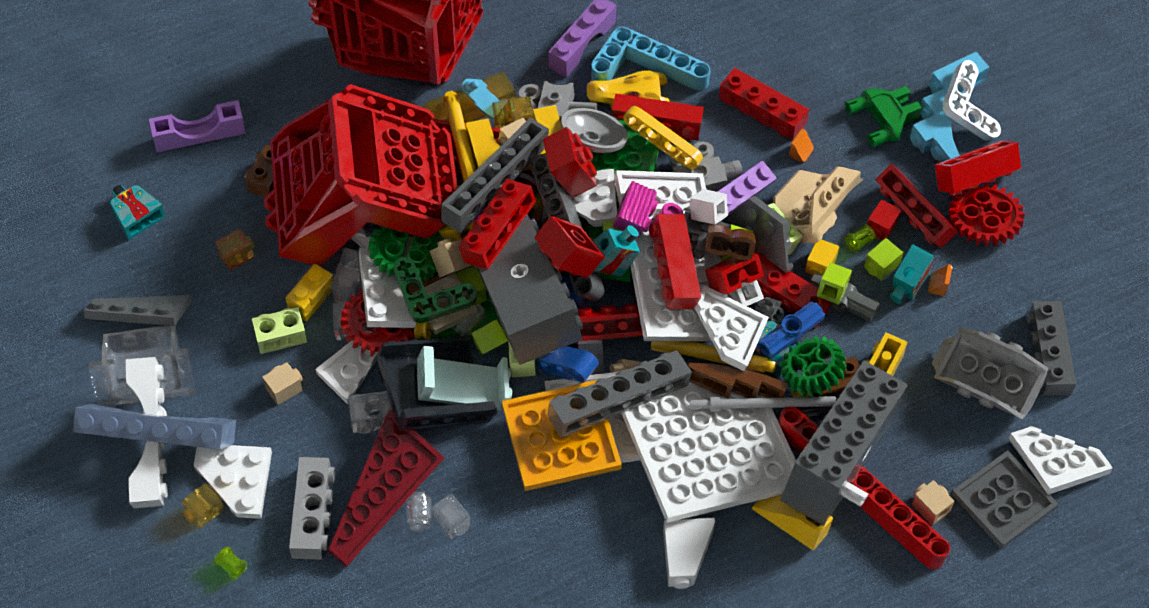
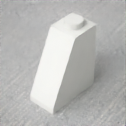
M715 518L676 520L668 523L664 521L663 535L668 587L684 589L694 585L714 532Z

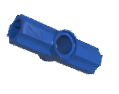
M810 302L794 315L784 317L782 324L758 341L757 345L761 353L766 358L772 359L789 345L797 344L802 335L824 320L825 314L822 308L816 302Z

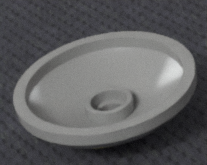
M575 108L565 112L561 118V129L568 127L573 134L577 133L584 147L587 146L591 152L611 153L621 149L626 144L628 134L625 127L618 120L604 112L588 108Z

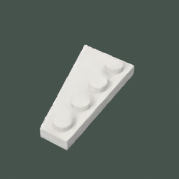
M359 248L358 255L367 327L415 328L416 322L410 317L395 275L387 277V271L379 272L380 265L373 266L374 259H369L370 252L368 248Z

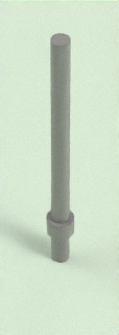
M835 396L746 399L709 397L706 400H690V410L709 409L710 412H717L720 409L833 406L836 398Z

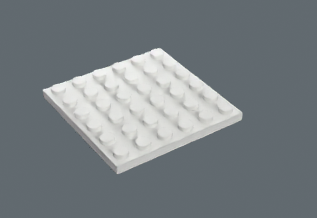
M689 382L688 386L622 413L666 523L783 494L796 460L772 408L720 409L717 412H710L709 409L690 410V400H706L709 397L727 398ZM734 392L729 397V399H746ZM758 394L756 398H766V397H763V396H761V395Z

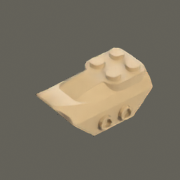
M839 166L826 175L798 170L773 197V203L802 234L803 238L799 243L814 244L819 242L823 234L835 224L837 219L835 211L846 195L863 181V178H860L861 171Z

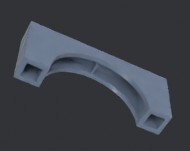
M92 403L75 407L73 432L223 449L234 444L236 420L216 417L184 418L150 415L121 410L113 405Z

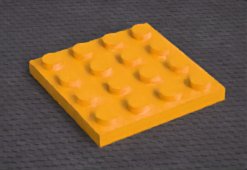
M597 380L502 401V408L525 491L622 469L608 419L561 438L547 416L549 401L553 398L572 393L579 387L592 385Z

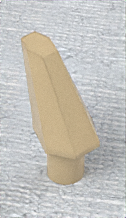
M621 359L616 364H611L609 370L610 372L629 370L641 362Z

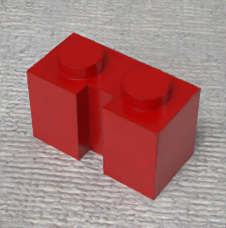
M753 253V257L750 260H739L731 256L705 269L709 287L723 294H729L741 288V282L751 283L764 276L759 256Z

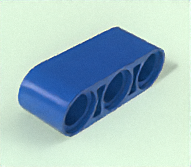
M568 346L538 357L535 360L536 366L543 373L579 383H584L599 365L597 358L590 352Z

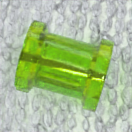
M863 224L858 231L845 235V242L851 251L857 253L865 244L873 243L876 240V236L871 227Z
M229 546L223 548L214 558V564L221 566L229 573L231 580L241 576L248 564L245 560H240Z

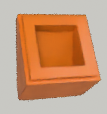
M800 129L791 142L789 157L801 163L807 160L814 149L805 129Z
M948 264L931 274L928 293L940 296L946 295L952 265Z

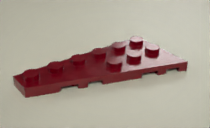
M391 409L386 414L327 550L345 567L354 560L445 458L414 430L399 431Z

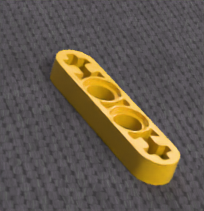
M632 106L624 115V121L630 128L684 167L692 170L696 169L701 163L703 156L697 148L641 108Z

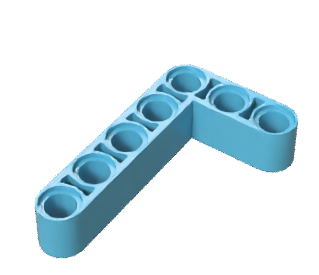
M619 27L614 30L591 64L592 81L612 80L626 59L652 71L663 73L667 78L697 91L705 90L709 85L710 67L705 62L626 27Z

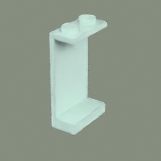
M423 346L417 358L418 400L453 405L494 401L496 409L502 411V401L512 398V388H509L511 369L508 368L507 358L502 357L497 367L434 359L433 347Z

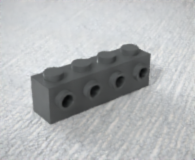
M1033 301L1030 311L1026 313L1027 325H1031L1029 339L1030 344L1034 345L1035 352L1033 353V358L1048 367L1047 375L1041 388L1042 396H1071L1076 381L1062 301Z

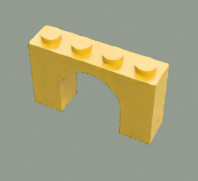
M556 105L533 109V119L547 127L549 135L561 130ZM489 118L466 123L467 135L476 170L501 147L494 139ZM544 150L541 154L547 156L546 151ZM531 163L523 171L531 170Z

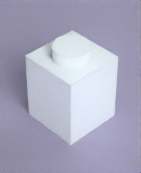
M702 189L690 197L691 219L714 225L728 216L727 194Z

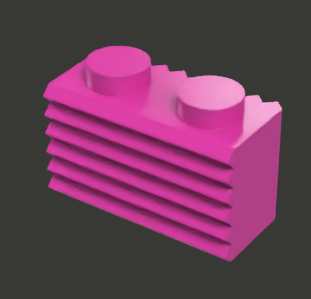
M631 181L624 193L612 227L624 231L627 226H633L638 231L639 236L642 231L646 233L652 222L648 218L649 214L653 215L658 205V202L655 201L657 191Z

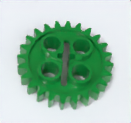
M380 225L379 229H374L373 235L370 236L368 251L370 252L369 259H374L373 266L380 265L379 272L387 271V277L394 275V263L397 259L403 257L408 238L413 237L407 258L413 260L419 276L424 281L427 280L428 275L434 277L437 269L430 251L438 247L437 243L440 242V235H432L427 239ZM403 265L401 270H403L405 278L408 279V268Z

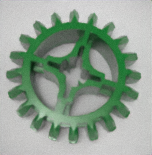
M816 335L812 340L806 337L805 342L800 343L797 341V346L789 347V353L784 354V360L781 361L782 377L785 383H788V387L794 393L799 392L802 397L807 393L810 397H813L815 393L822 396L825 390L831 392V387L839 386L838 380L844 379V372L847 371L846 357L843 354L842 348L833 339L828 341L825 336L820 340ZM826 358H829V359H830V363H829V362H826L825 359H826ZM798 370L802 371L801 375L797 374Z

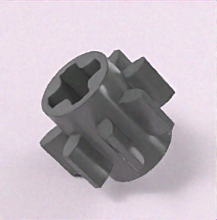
M766 297L765 301L761 300L755 307V311L769 317L767 322L773 321L779 324L784 317V310L780 307L782 302L774 298Z

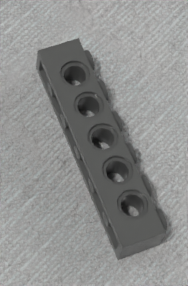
M530 117L442 203V222L461 233L485 209L486 205L491 202L497 190L504 184L506 179L514 180L531 163L536 155L541 154L545 150L543 139L549 135V129Z
M677 350L669 354L663 353L654 360L641 362L634 368L621 370L616 375L607 379L601 378L592 385L579 387L572 393L553 398L549 401L547 416L560 437L563 438L688 386L692 371Z

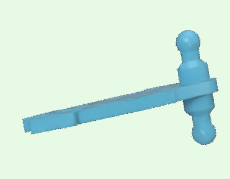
M465 79L458 86L459 92L468 96L474 102L473 105L485 115L500 123L501 127L509 124L500 116V113L513 122L517 121L513 113H509L498 98L486 89L488 85L482 80Z

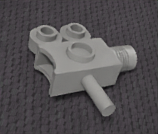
M545 81L542 91L534 84H527L520 88V102L515 105V116L518 120L524 118L527 121L530 117L533 119V109L556 105L561 122L565 112L575 108L597 110V103L573 102V83L553 85Z
M704 141L693 145L699 151L705 150V152H701L703 159L696 169H688L669 156V162L674 173H703L706 190L718 192L727 185V181L737 179L743 174L739 160L721 164L719 156L714 157L713 146Z

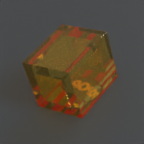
M240 229L215 242L218 255L229 270L254 258L252 251L254 243L250 236H244Z

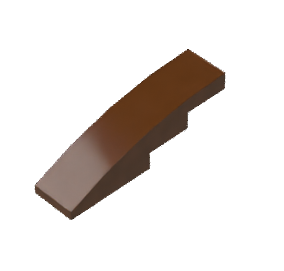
M689 363L688 365L692 371L689 382L729 399L732 392L745 398H756L758 394L766 398H783L788 383L749 370L742 371L736 367L702 363Z

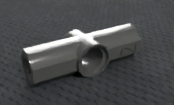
M819 273L814 274L810 283L819 288L823 275ZM848 283V287L839 305L832 302L831 308L840 313L848 311L871 322L876 315L880 303L858 293L856 287Z

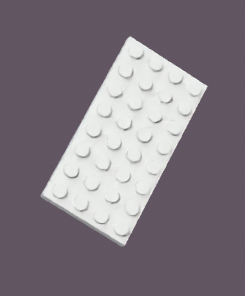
M616 171L614 174L619 207L631 181L657 191L655 201L658 202V205L653 215L649 214L648 217L652 222L666 203H675L682 208L684 213L685 211L691 213L689 207L690 197L702 189L706 190L703 173ZM649 229L646 233L642 231L639 238L635 239L640 252L630 267L644 341H712L695 308L666 309L665 300L661 296V279L657 276V258L653 255V238L649 235ZM690 243V244H691V249H692V254H693L695 244H694V243ZM706 250L703 253L702 259L693 257L700 292L704 285L709 287L705 269L721 262L720 255L709 253Z

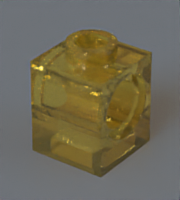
M206 483L182 500L184 507L182 513L190 524L195 522L199 528H202L224 511L221 499Z

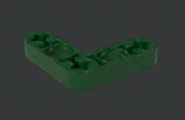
M401 257L394 263L393 268L396 281L410 317L417 323H425L469 308L477 301V290L469 283H463L427 295L413 260ZM403 265L408 268V279L405 278V274L401 270ZM410 285H416L419 288V292L415 295H409L405 290ZM466 291L467 294H470V299L466 300L465 297H462V292ZM454 294L455 298L457 299V304H454V297L452 296ZM441 298H447L450 301V305L447 308H440L436 304L437 301ZM430 302L433 303L434 312H431ZM417 307H421L424 310L423 315L417 312Z

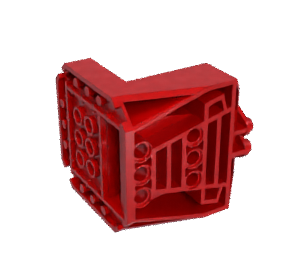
M309 0V7H312L313 10L311 21H314L316 25L326 27L338 65L366 74L426 81L437 85L441 81L447 82L484 11L481 8L482 0Z
M352 84L325 102L285 124L270 140L274 189L264 198V206L272 211L266 216L265 224L269 229L274 230L278 234L279 256L310 265L316 264L321 267L367 222L419 237L430 238L445 225L442 222V203L458 189L451 134L445 127L440 130L432 120L435 116L429 109Z

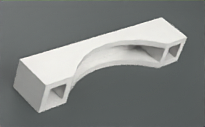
M155 357L125 359L126 383L140 400L145 414L165 416L164 411H161L160 403L164 402V390L160 388V379L164 378L163 366L159 365ZM146 441L143 456L137 468L129 477V502L133 508L164 506V498H167L168 491L167 484L163 483V474L167 473L166 459H162V450H166V443Z

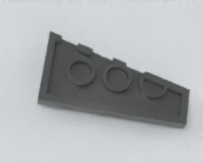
M191 295L93 299L84 309L85 319L175 326L190 306Z

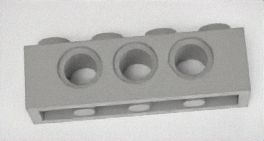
M299 457L289 546L292 559L322 560L323 550L327 551L328 535H325V527H330V512H327V507L332 505L333 491L329 490L330 482H334L335 468L331 467L329 458ZM314 483L321 484L319 487L316 488L310 487ZM311 506H318L316 510H308ZM310 528L316 529L313 533H305Z

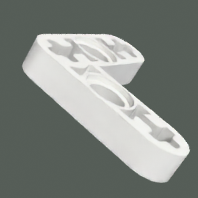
M966 60L959 64L954 71L943 101V111L948 117L981 139L990 141L1000 135L1001 128L995 119L968 102L978 76V68L975 63ZM957 84L963 87L964 94L958 91ZM968 113L974 116L975 123L969 120Z

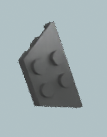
M756 196L748 198L722 221L723 223L754 231L753 234L756 241L754 249L785 273L793 269V263L788 261V251L791 250L789 221Z

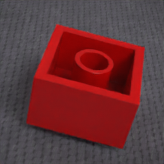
M565 127L543 139L550 172L572 198L597 186L595 180L597 171L591 163L593 155L587 146L584 147L577 133L573 134L568 127Z
M551 216L534 236V239L539 244L538 248L552 260V266L558 271L562 272L564 270L573 276L579 275L588 278L605 258L604 254L581 226Z

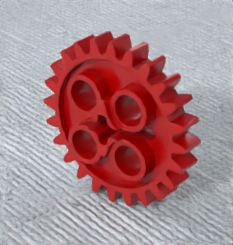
M985 183L982 188L979 185L978 188L962 190L961 194L954 195L949 207V223L953 224L957 231L960 230L959 237L968 236L967 242L974 239L976 240V245H979L982 241L985 247H988L989 242H992L996 247L998 241L1006 244L1007 238L1014 240L1015 234L1019 235L1020 228L1023 227L1025 212H1022L1024 206L1019 205V198L1013 199V192L1006 194L1005 187L997 190V184L989 188L988 183Z
M358 290L357 297L351 295L350 302H345L340 325L343 326L342 334H347V342L353 341V349L358 346L361 347V354L369 350L370 357H372L375 352H379L383 343L389 341L405 342L415 338L414 328L367 327L366 314L363 311L365 310L363 291Z

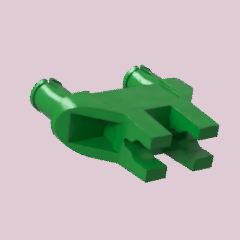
M907 86L893 91L870 88L864 90L861 96L844 103L846 112L849 111V115L865 108L868 109L881 126V130L867 135L868 143L871 144L872 148L887 141L893 143L898 141L904 126L920 119L918 112L922 111L918 101L902 107L909 102L907 96L911 94Z

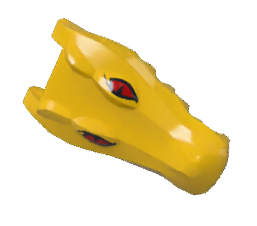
M639 71L613 80L590 81L586 88L587 97L591 103H608L611 108L615 93L669 101L668 98L661 97L660 85L667 83V76L655 71Z

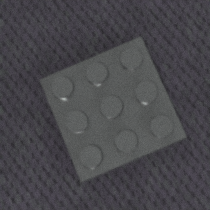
M1008 450L953 489L951 493L1001 549L1057 509L1059 505Z

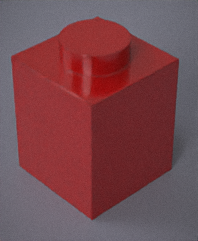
M881 200L869 217L865 232L877 239H888L899 222L902 210Z

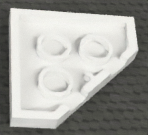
M614 169L597 171L595 176L597 186L572 198L578 217L581 216L587 219L588 223L594 227L602 226L603 222L614 221L616 218L617 199Z
M704 285L701 290L702 298L696 305L695 310L722 361L745 371L769 317Z
M1032 426L1013 432L1009 437L1015 449L1048 495L1111 473L1112 466L1097 448L1089 446L1087 449L1075 445L1073 440L1055 435V437L1041 433V429Z
M230 445L223 449L197 447L194 460L195 470L209 483L213 491L228 505L233 514L241 518H262L272 455L271 448Z

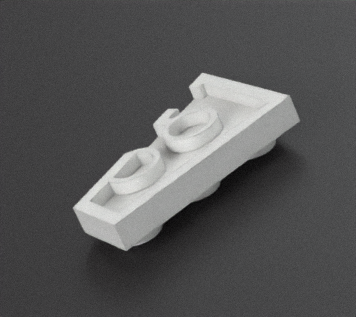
M353 341L349 342L315 369L316 374L347 404L377 361L376 356L378 352H375L370 357L369 350L361 354L360 346L352 348Z

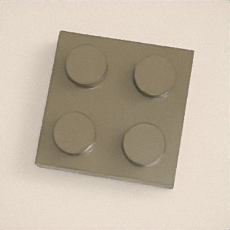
M454 272L424 287L426 294L430 295L460 285L461 282ZM466 291L462 292V297H465L466 300L470 299ZM454 294L452 295L454 297V304H457V299L455 298ZM441 298L436 304L440 308H447L450 305V301L447 298ZM430 302L431 312H434L433 303ZM473 305L428 321V324L436 335L478 314V310ZM419 307V309L421 310L422 314H424V310H422V308Z

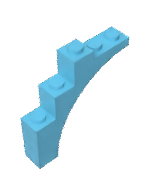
M977 52L932 73L929 86L933 94L923 98L921 105L922 111H920V114L924 120L913 125L910 136L912 144L918 147L922 154L931 151L933 158L939 162L960 156L952 136L951 118L945 114L942 106L954 71L964 61L970 60L978 68V76L974 87L986 80L989 66ZM957 84L958 91L964 94L963 87Z

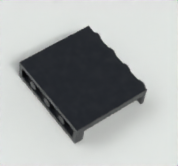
M456 336L445 339L433 338L431 340L413 339L405 342L389 341L382 344L376 358L399 431L490 422L497 410L494 401L453 405L418 400L417 358L423 346L433 347L434 359L474 364L469 350L473 337Z

